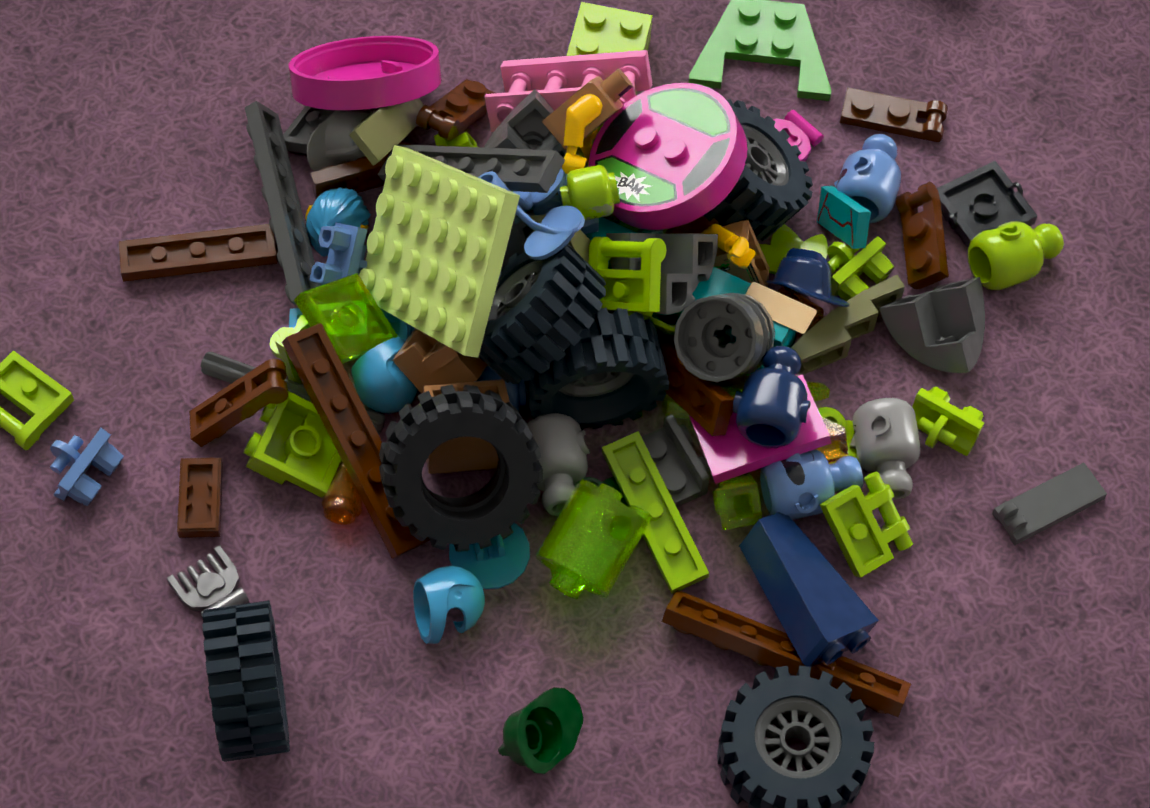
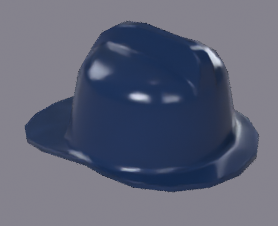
M790 249L786 257L781 260L774 280L765 281V283L791 288L812 298L843 307H849L850 305L848 302L831 294L830 266L820 253L813 250Z

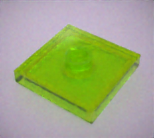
M358 273L301 292L294 299L310 327L322 323L342 364L363 356L366 352L387 340L398 337Z

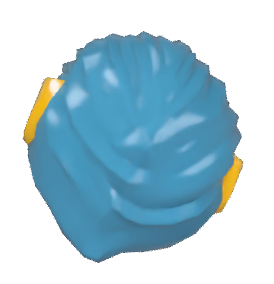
M340 187L321 193L314 204L309 205L305 215L306 229L312 246L321 256H328L330 249L320 246L318 240L321 227L335 226L337 222L364 229L369 228L368 224L371 214L367 206L364 205L362 197L353 189Z

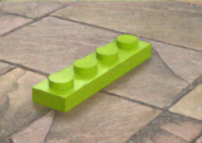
M639 431L602 447L603 456L671 594L709 578V571Z

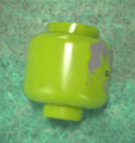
M602 165L570 171L567 174V186L560 187L563 206L568 205L577 208L584 216L585 221L611 215L614 211V205L620 203L614 172L608 173L607 169Z

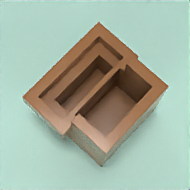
M416 328L392 360L421 393H423V386L475 382L487 366L479 357L464 356Z

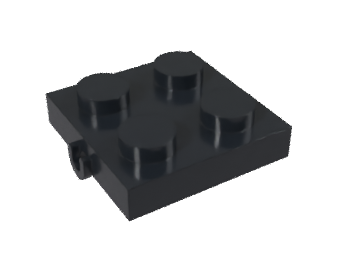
M996 161L937 188L940 196L941 212L967 248H969L971 240L985 230L1011 221H1019L1032 226L1035 224L1038 216L1023 197L1022 186L1018 182L1012 183Z

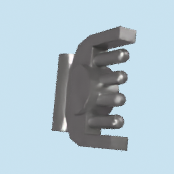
M220 545L214 548V551L226 567L225 570L214 555L210 553L207 555V560L217 573L211 572L203 560L197 561V565L203 572L201 575L198 574L193 566H188L187 568L197 583L196 588H194L184 572L178 573L177 576L188 590V593H185L173 574L167 577L168 583L183 604L193 611H202L200 612L201 616L205 609L240 605L249 601L244 590L241 587L237 589L240 582L237 569Z

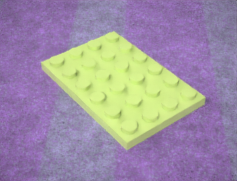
M394 145L392 155L389 156L385 166L386 179L383 192L379 195L376 202L377 216L373 231L367 239L368 252L365 260L367 261V267L363 268L358 275L357 295L460 354L478 358L520 195L409 148Z

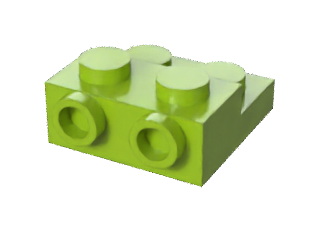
M288 391L287 400L280 404L270 403L264 407L259 420L266 424L261 434L256 432L252 434L243 452L250 456L246 467L281 485L287 480L322 498L329 489L341 458L313 403Z

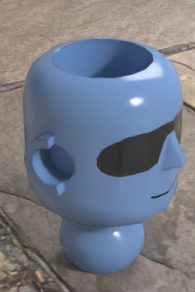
M884 134L870 136L865 140L862 150L850 154L843 164L839 179L834 183L839 192L846 194L871 212L869 223H877L888 216L894 206L901 184V170L895 161L897 146L892 138Z
M814 449L802 454L796 453L788 459L761 468L760 481L764 502L769 514L772 515L780 512L794 520L823 513L819 504L833 497L836 492L843 491L852 485H858L862 488L863 474L857 458L843 456L835 463L829 464L825 455L818 449Z

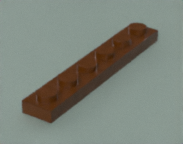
M322 323L287 336L282 341V344L391 558L394 559L430 541L428 537L422 542L413 537L409 527L401 526L395 518L392 507L389 506L379 466L382 465L379 456L382 441Z
M680 590L675 592L665 609L662 622L673 626L678 632L693 634L712 642L713 645L720 649L732 650L750 657L755 663L763 666H772L774 668L788 666L791 676H797L799 666H805L788 635L782 631ZM841 656L829 665L821 662L812 666L809 676L819 680L822 671L833 675L831 686L835 689H838L844 682L852 689L851 699L856 701L861 699L862 703L868 705L872 710L896 717L900 715L911 686L909 682L844 656Z

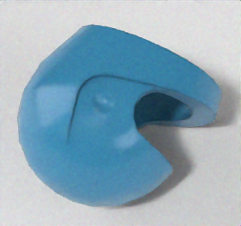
M400 337L387 340L361 356L351 368L354 387L361 402L381 413L391 414L399 412L407 403L411 404L418 393V389L392 361L405 343Z
M455 566L436 568L417 579L414 585L413 600L416 623L420 636L426 644H438L440 642L446 624L447 613L450 609L459 608L463 612V621H453L459 633H464L471 629L483 613L485 606L484 590L479 580L468 570Z

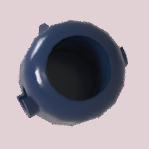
M775 346L764 355V368L754 371L746 378L743 390L736 391L733 402V413H737L736 424L740 434L748 441L766 448L783 447L793 442L798 437L802 423H806L808 408L811 406V402L807 400L808 393L805 385L796 376L801 368V359L798 353L789 347Z

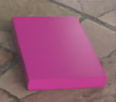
M803 374L797 377L805 385L808 393L807 400L811 402V406L808 408L806 423H802L798 437L789 445L778 448H766L748 441L740 434L737 427V413H732L726 435L711 436L689 415L715 484L788 459L796 453L802 454L831 444L830 435Z

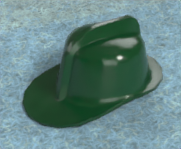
M553 687L543 692L526 707L512 713L504 723L503 744L498 748L499 754L509 756L513 762L520 766H526L534 773L545 774L574 750L583 724L582 709L574 694L565 688Z

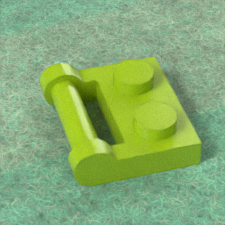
M594 237L589 245V265L606 282L604 286L606 296L600 299L603 303L601 308H607V310L620 308L627 309V311L660 312L661 262L664 260L667 251L666 244L662 239L647 238L644 242L612 241L608 237ZM611 257L641 258V270L608 269V260Z
M14 350L0 363V394L32 417L24 425L0 407V427L15 437L16 444L24 450H28L50 424L74 401V398L69 390Z

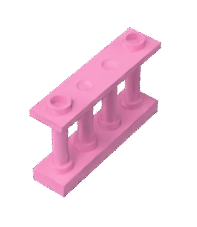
M648 50L503 61L500 68L505 93L486 94L485 102L491 132H494L511 111L534 89L542 95L555 111L590 80L598 76L605 80L617 69H620L633 84V87L619 98L622 104L636 96V91H647L653 85Z

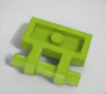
M873 472L864 477V481L870 491L866 496H864L860 486L852 485L819 504L855 577L861 578L893 559L894 556L887 544L894 540L898 551H903L913 545L907 532L910 529L909 524L904 516L900 517L892 501L894 493L889 484H884L879 472ZM878 508L885 522L881 529L872 513V510Z

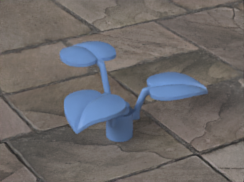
M562 167L548 193L513 191V193L520 195L515 214L531 229L535 230L527 238L524 245L525 253L534 260L546 259L559 252L570 242L574 233L579 231L585 223L582 213L577 208L568 205L550 210L541 224L535 222L524 212L525 210H530L533 205L539 206L546 203L559 191L566 178ZM493 171L486 172L478 177L510 191Z

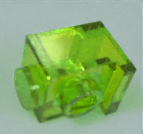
M750 472L718 483L719 488L713 491V501L716 513L720 515L722 530L753 525L762 518L758 485Z

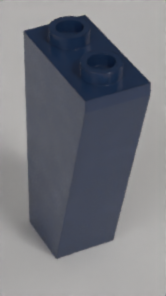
M778 512L759 519L739 547L802 663L806 667H812L821 662L829 665L848 650L852 654L861 650L871 639L868 633L879 621L790 516Z

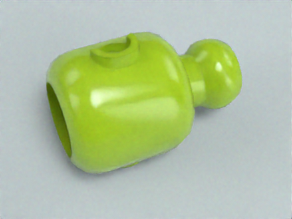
M1011 221L985 230L976 235L970 242L968 248L970 270L974 278L980 277L981 284L986 289H1006L1036 276L1042 268L1044 259L1055 258L1061 253L1064 246L1063 237L1060 230L1052 224H1040L1032 229L1029 225L1019 221Z

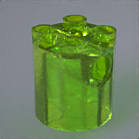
M581 479L536 554V558L551 570L552 578L549 584L561 593L578 600L583 589L594 595L607 598L652 519L651 514L638 506L631 505L629 508L621 503L620 500L623 495L614 488L603 483L597 487L593 483Z

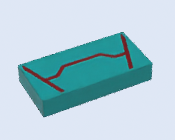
M821 186L817 223L853 249L865 248L871 212L846 194L839 192L836 187Z

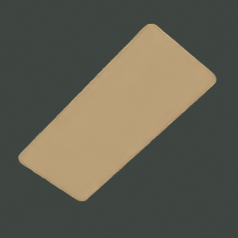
M756 282L751 283L745 294L762 303L773 321L801 334L807 331L817 313L816 309Z

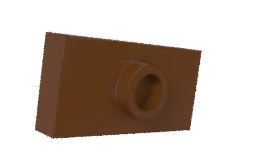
M181 458L177 523L179 538L220 537L222 458Z

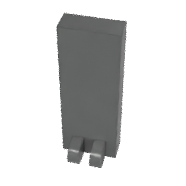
M1083 462L995 507L992 514L1003 525L1015 546L1104 500L1107 493Z

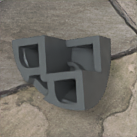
M536 89L511 111L484 146V148L557 150L563 158L567 152L542 122L554 110ZM578 147L576 155L585 158L581 148Z
M606 233V237L612 241L644 242L647 238H660L665 242L667 251L664 260L661 262L660 312L654 313L668 315L684 310L696 300L692 293L699 282L707 281L710 278L717 253L718 234ZM611 257L609 259L612 269L641 270V258Z
M980 277L935 287L933 291L918 295H908L880 308L882 318L892 337L910 356L931 368L951 373H967L976 365L981 353L985 331V306Z

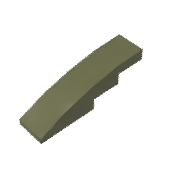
M417 98L401 104L376 108L355 127L349 136L374 166L393 149L394 145H398L417 126L416 118L424 104Z
M895 275L860 292L846 301L850 304L849 307L838 306L803 334L791 347V349L798 353L801 359V368L796 376L805 375L847 357L852 339L874 331L878 313H881L880 308L902 298L905 286L899 276Z

